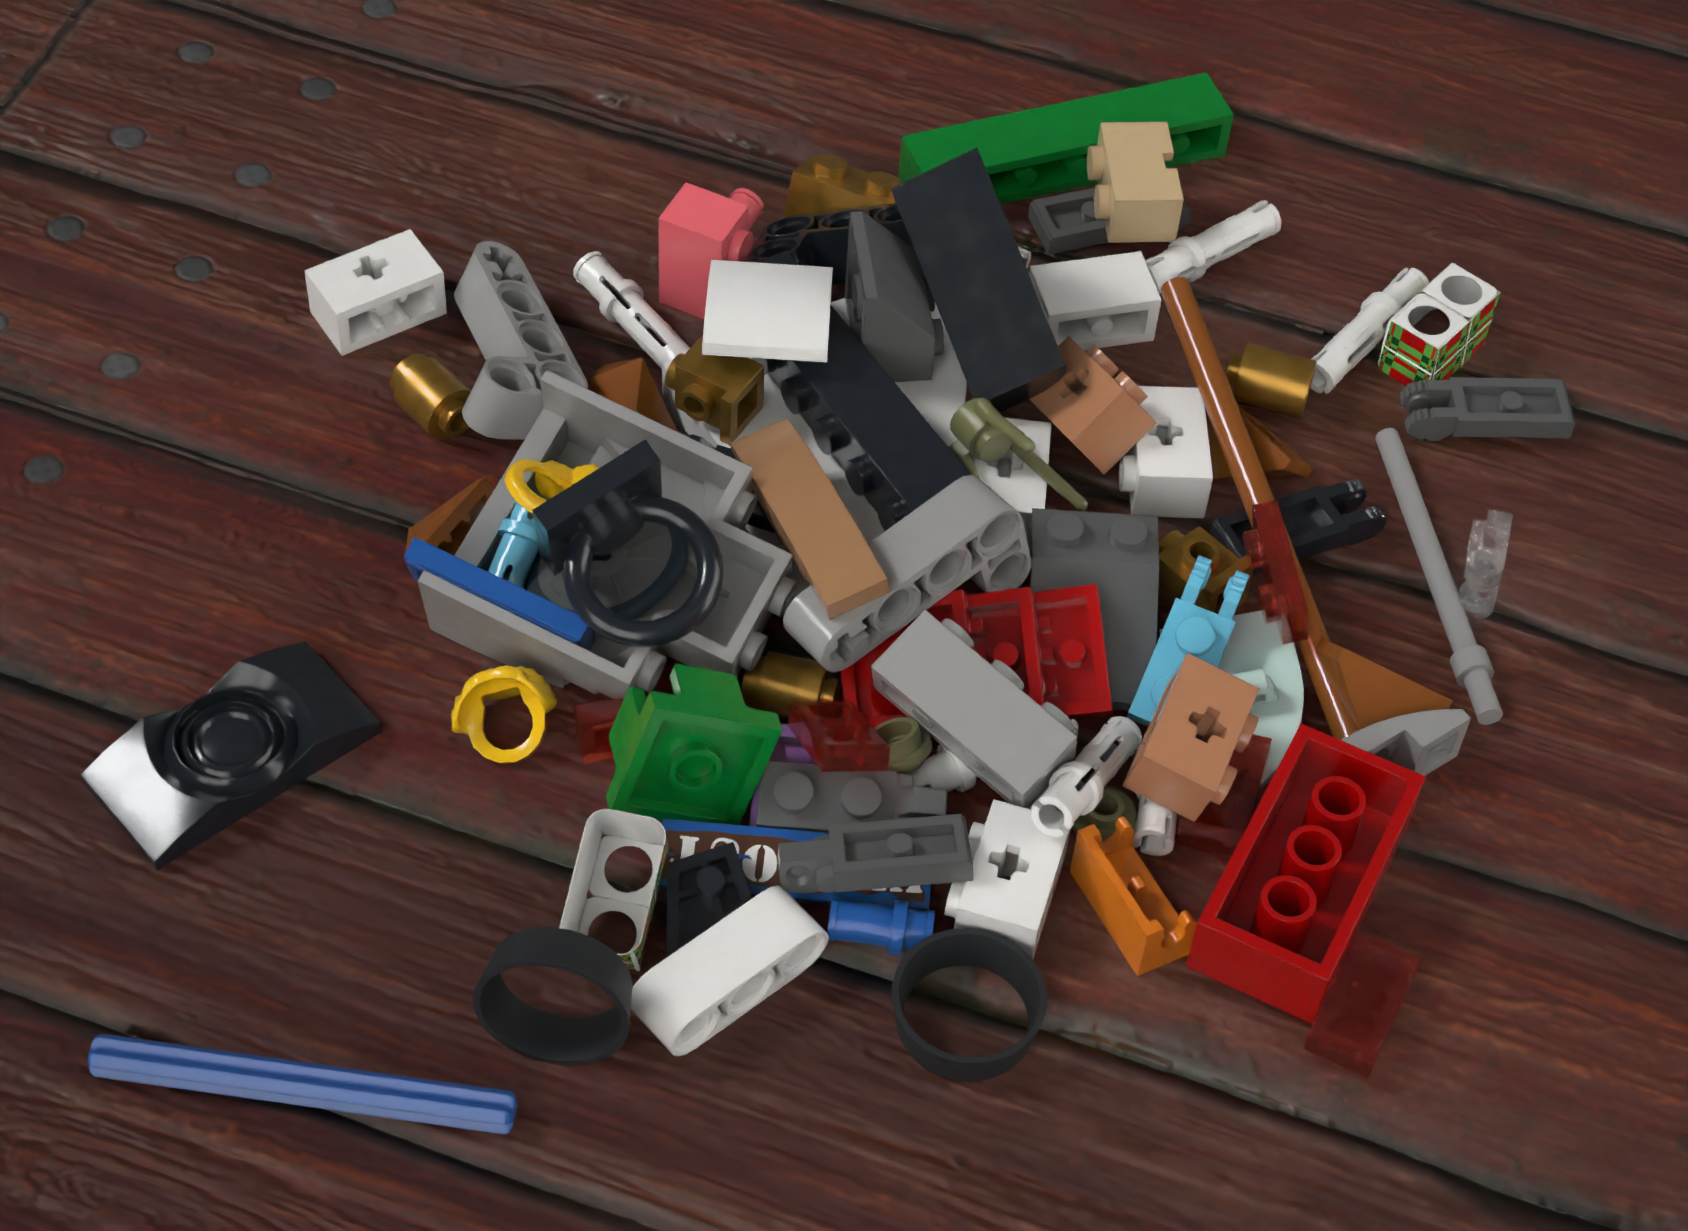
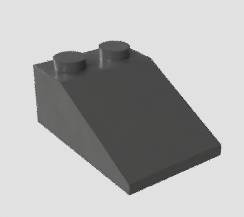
M1032 508L1027 540L1031 555V568L1025 579V587H1031L1033 592L1091 584L1098 585L1113 710L1129 711L1157 641L1159 588L1158 516Z

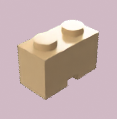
M1168 122L1100 123L1097 146H1089L1087 174L1089 180H1097L1098 185H1096L1094 191V213L1096 219H1104L1108 243L1172 242L1176 240L1184 199L1177 168L1165 167L1164 161H1172L1174 154Z

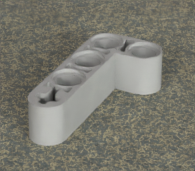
M482 241L477 244L454 292V297L486 361L464 404L462 415L469 427L486 437L525 440L544 409L540 379L546 370L588 389V383L521 257L510 247L498 242Z
M973 475L963 476L868 543L888 579L890 593L829 620L810 585L797 595L787 607L783 617V627L827 671H842L857 662L969 578L984 592L1016 589L1021 586L1031 568V555L1022 517L1017 510L978 477Z

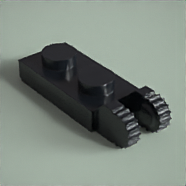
M1348 480L1345 483L1340 482L1325 488H1321L1319 485L1275 500L1298 560L1346 545V543L1350 545L1360 543L1365 539L1368 540L1384 529L1387 519L1378 507H1367L1365 510L1360 509L1349 513L1358 506H1361V503L1365 502L1364 499L1367 497L1366 493L1368 492L1359 480ZM1245 510L1217 518L1212 522L1211 536L1239 559L1247 555L1256 562L1253 575L1268 570Z

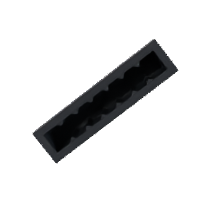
M976 147L892 188L891 192L973 399H988L1000 413L1033 398L1057 383L1065 375L1067 367L979 149Z

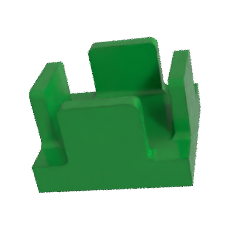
M675 664L670 674L674 695L650 691L646 699L644 689L629 687L609 734L616 770L606 793L608 808L651 817L658 821H663L664 818L739 825L783 731L778 714L747 707L735 675L682 664Z

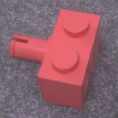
M687 182L683 185L658 218L659 303L701 319L705 318L711 260L747 262L754 239L753 233L749 230L764 212L762 211L764 204L758 195L749 189L738 188L728 198Z

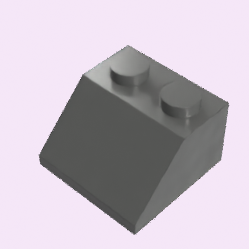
M863 211L850 212L845 283V304L849 327L894 382L931 380L934 355H942L944 351V333L941 319L931 318L930 312H934L935 300L927 280L923 276L914 248Z

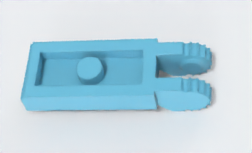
M1200 555L1198 556L1181 599L1176 598L1127 718L1147 727L1149 726L1167 683L1187 653L1218 668L1236 624V621L1232 620L1250 575L1236 570L1234 576L1229 578L1223 593L1224 601L1219 614L1195 605L1199 593L1205 588L1212 571L1210 567L1212 560Z

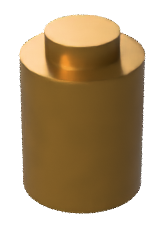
M1247 343L1244 354L1233 351L1226 377L1230 387L1234 388L1233 395L1236 401L1301 418L1317 361Z

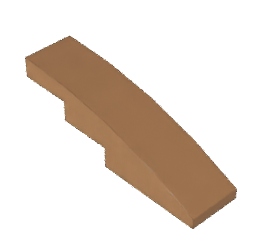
M788 418L730 443L731 450L737 461L753 468L752 490L758 495V501L780 543L786 545L789 552L793 554V560L804 581L810 582L829 620L890 593L888 579L857 524L809 447Z

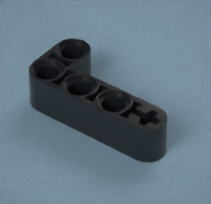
M893 203L797 215L777 220L764 228L749 252L750 262H758L787 250L798 265L833 267L832 285L846 283L850 212L863 211L912 248L914 247L897 204Z

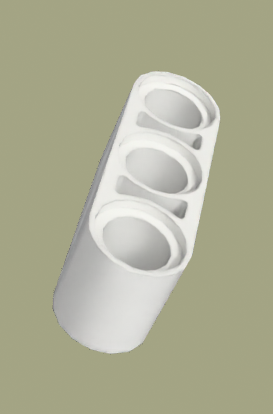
M780 886L770 887L646 972L632 988L631 1010L673 1055L682 1056L688 1054L809 968L827 946L828 933L788 892Z

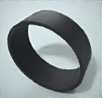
M530 928L508 936L497 946L475 987L473 1007L484 1029L499 1043L520 1055L558 1065L588 1064L609 1057L625 1042L629 1032L632 979L628 968L621 958L598 940L582 933L562 928ZM521 966H546L569 971L601 988L614 1001L615 1006L604 1013L589 1017H565L550 1014L536 1009L518 998L507 987L500 972Z
M957 928L928 936L914 945L905 954L894 974L892 1002L900 1040L907 1052L917 1063L938 1076L956 1081L974 1082L1002 1075L1023 1059L1044 1020L1047 1008V991L1043 976L1036 963L1017 944L989 931ZM952 966L978 967L1002 977L1017 991L1027 1011L1028 1031L1024 1038L1014 1046L993 1055L982 1057L954 1055L937 1049L923 1040L911 1028L904 1017V1005L914 986L932 972Z

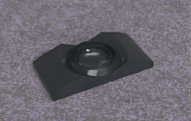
M301 642L278 647L240 660L206 694L179 709L143 717L110 745L81 776L88 790L156 870H159L382 732L381 722L309 644Z

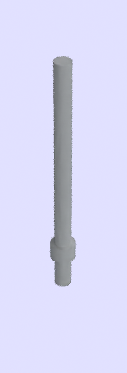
M1394 428L1383 429L1377 433L1375 440L1453 651L1450 665L1457 684L1462 688H1466L1478 722L1483 725L1493 724L1503 716L1491 682L1494 676L1493 666L1487 650L1477 645L1399 433Z

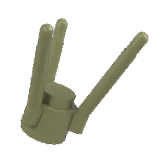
M974 398L964 403L954 413L950 421V430L957 440L949 446V449L971 475L980 479L973 462L974 458L982 459L985 462H993L1003 457L1010 449L1080 511L1087 508V501L1033 452L1035 443L1020 429L1005 419L988 399Z

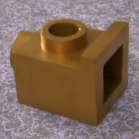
M702 335L686 354L680 353L672 360L665 375V385L675 391V408L685 412L694 420L704 421L720 429V441L730 445L763 408L765 365L748 357L702 355Z
M1198 526L1185 536L1178 530H1174L1159 542L1158 595L1170 606H1173L1176 598L1181 599L1199 555L1212 560L1210 566L1212 571L1205 588L1200 591L1195 605L1219 614L1224 601V590L1229 578L1234 576L1236 570L1250 575L1237 608L1246 602L1256 563L1249 556L1245 555L1239 559L1201 526Z

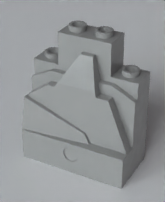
M546 370L540 379L544 409L508 468L520 459H533L539 462L553 460L565 464L571 469L594 463L600 468L646 439L661 461L662 497L676 501L695 512L707 524L718 542L723 559L724 575L717 602L710 614L696 629L674 642L655 647H631L610 641L594 631L596 640L590 651L424 570L418 579V585L430 630L506 665L535 669L539 675L544 676L549 684L564 689V686L571 682L594 694L600 692L621 703L629 687L642 688L647 692L653 690L662 675L667 661V657L662 655V653L687 666L731 673L736 677L742 668L751 672L758 663L767 643L768 636L762 634V631L772 614L779 617L784 615L798 585L797 581L791 579L793 554L743 531L752 516L758 500V495L752 493L753 468ZM507 470L454 555L485 571H489L502 538L497 532L501 521L504 518L510 519L515 506V500L508 492L504 481ZM524 472L523 478L528 487L538 496L549 500L535 486L536 472ZM531 512L528 519H533V514ZM689 544L687 562L677 583L662 600L649 610L632 618V620L647 621L662 618L676 611L686 602L693 591L697 577L696 559ZM510 572L506 573L504 580L508 581Z

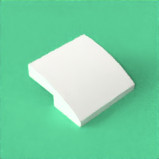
M711 260L703 328L702 355L827 362L833 267Z

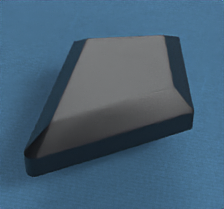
M734 842L668 863L666 958L752 899Z

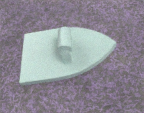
M1285 606L1234 615L1232 620L1236 621V624L1218 666L1219 669L1259 688L1250 710V714L1259 718L1256 729L1242 753L1233 751L1228 765L1238 769L1236 775L1238 778L1261 789L1273 778L1301 724L1304 709V686L1301 668Z

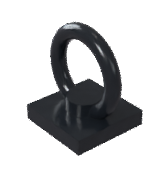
M646 439L532 510L541 558L554 576L563 571L565 589L572 607L582 621L600 636L615 643L631 647L665 645L681 639L696 629L715 606L720 595L724 575L723 559L718 542L707 524L695 512L676 501L662 497L661 461ZM644 522H655L675 530L690 545L697 565L695 586L686 602L667 616L647 621L624 618L609 610L597 597L590 577L591 560L593 554L597 556L606 555L626 544L641 530Z

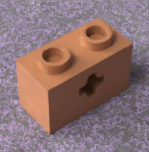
M1068 336L1058 345L1067 367L1065 375L1053 386L1030 398V400L1105 475L1156 422L1140 406L1148 396L1129 376L1122 371L1113 379L1112 377L1119 371V368L1095 344L1085 352Z
M1187 653L1164 689L1122 786L1193 822L1196 821L1210 801L1221 805L1238 769L1228 765L1233 751L1235 750L1239 753L1244 751L1259 721L1258 717L1250 714L1259 688Z

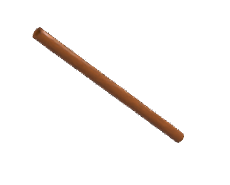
M1185 277L1172 278L1161 286L1162 297L1282 606H1285L1291 630L1334 738L1341 740L1357 730L1315 651L1320 638L1331 641L1190 283Z

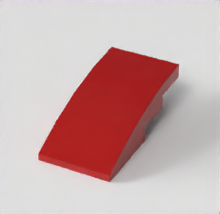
M1097 584L1033 592L1031 587L969 595H966L964 590H955L926 610L940 622L948 618L962 627L974 642L972 649L987 662L992 664L994 660H999L1010 667L1024 684L1022 691L1040 706L1045 702H1049L1059 708L1069 719L1114 715L1100 592ZM917 617L857 662L841 671L847 730L871 732L876 726L885 721L907 717L874 688L871 666Z

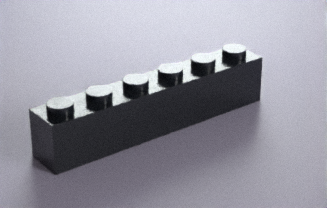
M787 250L757 262L798 265ZM830 305L827 362L752 358V360L765 365L764 375L768 374L781 390V395L787 408L793 414H800L812 429L814 439L820 450L826 455L831 454L842 467L853 492L858 496L864 495L875 509L884 531L888 530L957 479L971 475L832 305Z

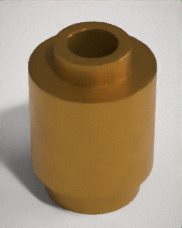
M413 354L403 359L395 367L389 381L390 388L394 392V400L429 435L435 439H447L458 436L469 428L463 419L462 409L471 390L438 359L426 357L423 354Z
M769 651L766 657H760L751 672L745 670L741 693L746 706L777 713L779 720L818 727L823 716H834L840 694L841 680L832 678L831 671H827L815 660Z

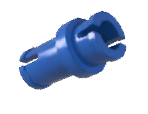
M832 896L827 930L828 941L839 940L887 947L888 955L901 956L902 950H910L918 942L933 934L935 911L908 909V901L894 900L893 906L839 899V897Z

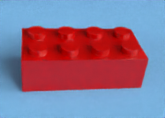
M1301 723L1197 922L1185 967L1314 1025L1411 821L1426 776Z

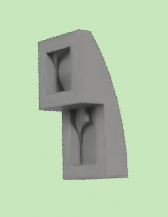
M1463 709L1415 712L1377 722L1341 740L1425 776L1458 755L1471 717Z

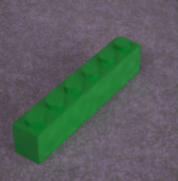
M1206 72L903 135L901 137L898 178L902 184L977 147L1000 204L1096 184L1097 180L1088 179L1087 152L1089 146H1097L1100 123L1168 122L1174 154L1172 161L1164 162L1165 167L1170 168L1225 156L1234 114Z

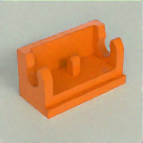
M1121 816L1115 823V832L1104 841H1102L1101 833L1095 824L1078 830L1070 873L1135 974L1140 976L1189 955L1197 923L1187 910L1182 911L1178 915L1132 846L1134 829L1127 818Z

